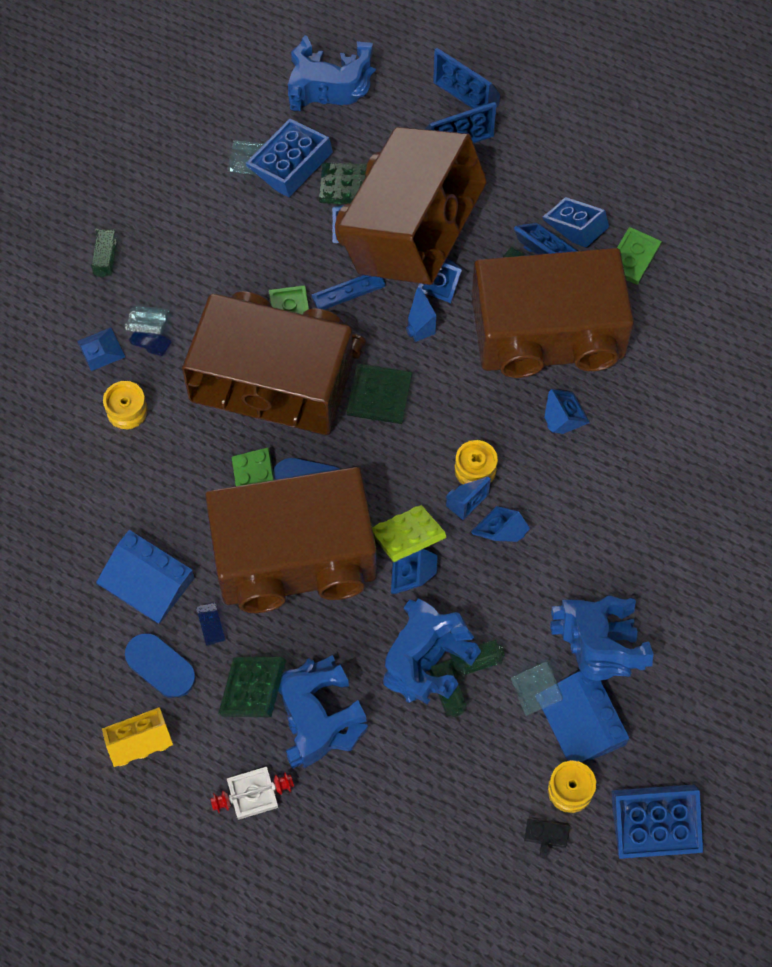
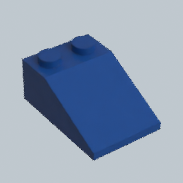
M567 197L543 216V220L572 243L583 247L590 245L609 228L604 209Z

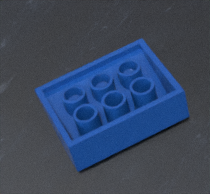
M435 49L434 84L473 109L493 102L496 103V108L499 106L500 93L491 82L440 49Z
M493 102L430 123L425 130L470 134L473 143L494 136L496 103Z
M289 119L245 164L274 190L290 197L333 153L329 137Z
M538 223L516 225L514 227L519 242L529 252L540 255L577 251Z
M129 530L117 544L96 584L160 624L195 578L192 569Z
M579 671L536 695L567 761L586 763L627 745L629 736L600 680L588 679Z
M695 785L612 790L613 817L619 859L703 853L700 790Z

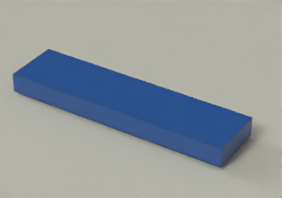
M363 275L312 294V299L317 309L325 310L385 287V282L383 278Z

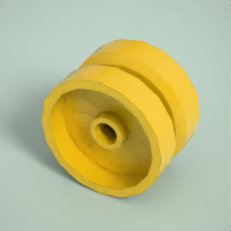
M120 381L107 388L103 396V404L108 419L113 426L120 429H132L144 422L148 407L144 393L137 384L131 381Z
M472 440L462 444L455 457V475L459 482L466 484L489 477L491 483L495 478L498 459L496 451L490 444L480 440Z
M567 761L558 765L554 769L548 783L550 801L556 808L568 813L579 812L586 808L596 790L594 773L587 765L579 761Z

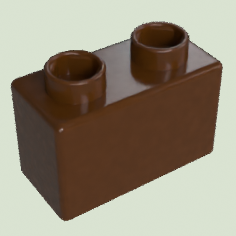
M396 127L393 129L381 152H376L370 157L366 167V178L352 202L343 205L339 210L335 222L336 238L342 246H345L358 274L427 285L434 283L487 183L470 134Z
M611 248L480 259L475 261L471 297L483 370H500L507 377L523 378L538 373L542 370L543 366L575 363L576 367L580 370L600 371L613 366L618 359L625 357L634 320L620 249Z
M236 292L232 297L212 293L207 299L182 366L188 398L196 404L322 435H329L353 365L352 328L345 325L337 315L324 309L313 308L306 310L303 314L274 308L267 299L252 292Z
M359 467L211 490L205 493L216 572L222 599L226 605L238 604L241 611L247 613H264L281 607L285 603V596L317 590L321 598L326 600H342L358 595L364 590L365 582H371L376 579V546L362 473Z

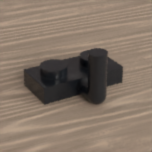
M527 819L524 841L541 844L540 857L547 858L550 851L549 845L566 848L569 826Z

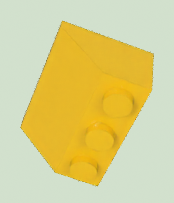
M160 707L102 728L106 748L114 767L124 766L132 760L145 758L153 752L164 751L173 745Z

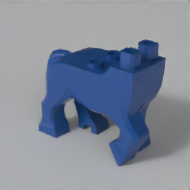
M305 35L300 44L291 52V60L295 68L288 82L290 109L301 111V106H306L312 102L350 105L357 102L360 97L365 96L370 88V76L376 71L375 68L371 67L373 43L357 41V55L352 54L351 57H345L344 53H340L341 65L343 66L340 68L334 64L322 62L323 51L312 53V45Z
M606 596L597 602L562 600V606H552V619H560V621H550L552 635L562 634L563 640L571 644V652L575 653L579 669L586 678L599 681L613 676L629 677L632 673L631 669L645 670V667L652 666L654 654L649 641L642 643L641 646L634 649L625 648L615 642L616 640H627L636 643L638 631L637 628H634V619L622 622H608L607 620L610 614L617 615L623 619L634 613L635 599L629 598L626 600L614 596Z
M418 598L415 602L410 599L404 606V610L408 613L409 621L405 628L400 631L398 638L386 656L385 667L388 671L384 675L383 684L391 691L404 695L408 703L419 699L428 704L431 700L428 698L430 693H438L449 699L458 686L455 677L451 675L433 677L425 672L430 670L439 661L445 651L456 655L471 666L481 650L476 643L463 641L471 640L474 636L459 613L439 614L434 607Z
M333 655L317 663L311 658H307L301 667L285 671L277 679L276 687L282 695L284 706L289 716L287 717L289 727L293 735L297 733L294 740L295 746L286 750L287 759L292 769L303 765L304 768L312 765L323 758L331 749L353 750L358 740L368 730L367 724H362V722L367 721L358 700L348 708L327 716L323 706L314 696L315 692L325 686L349 687V681L341 665L336 666ZM348 727L346 734L339 733L340 730Z

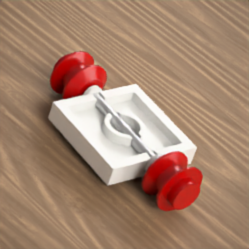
M267 767L227 778L231 795L228 797V794L222 790L220 796H216L213 793L214 798H210L213 811L218 810V813H220L221 808H226L229 811L231 801V804H234L239 820L278 808L274 791L277 790L281 795L285 789L291 792L290 788L294 787L291 775L287 776L286 772H284V777L281 778L276 774L274 783L271 782Z

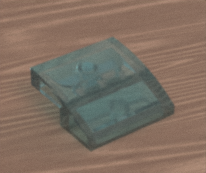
M233 140L228 172L257 175L245 163L264 143Z
M133 305L129 311V319L125 322V330L162 334L168 319L169 309Z
M548 661L511 677L519 696L517 698L526 716L563 699Z

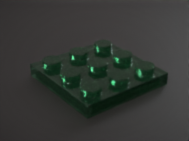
M322 163L319 203H351L366 178L367 164Z
M357 364L347 408V416L402 424L412 372Z
M233 657L218 714L222 717H272L286 660L283 657Z

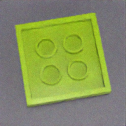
M422 505L413 507L403 514L396 515L392 519L372 527L374 538L393 562L447 538L445 531Z

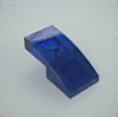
M139 326L129 338V342L132 345L145 348L149 353L163 356L172 343L168 338Z
M216 603L196 607L206 646L226 641Z

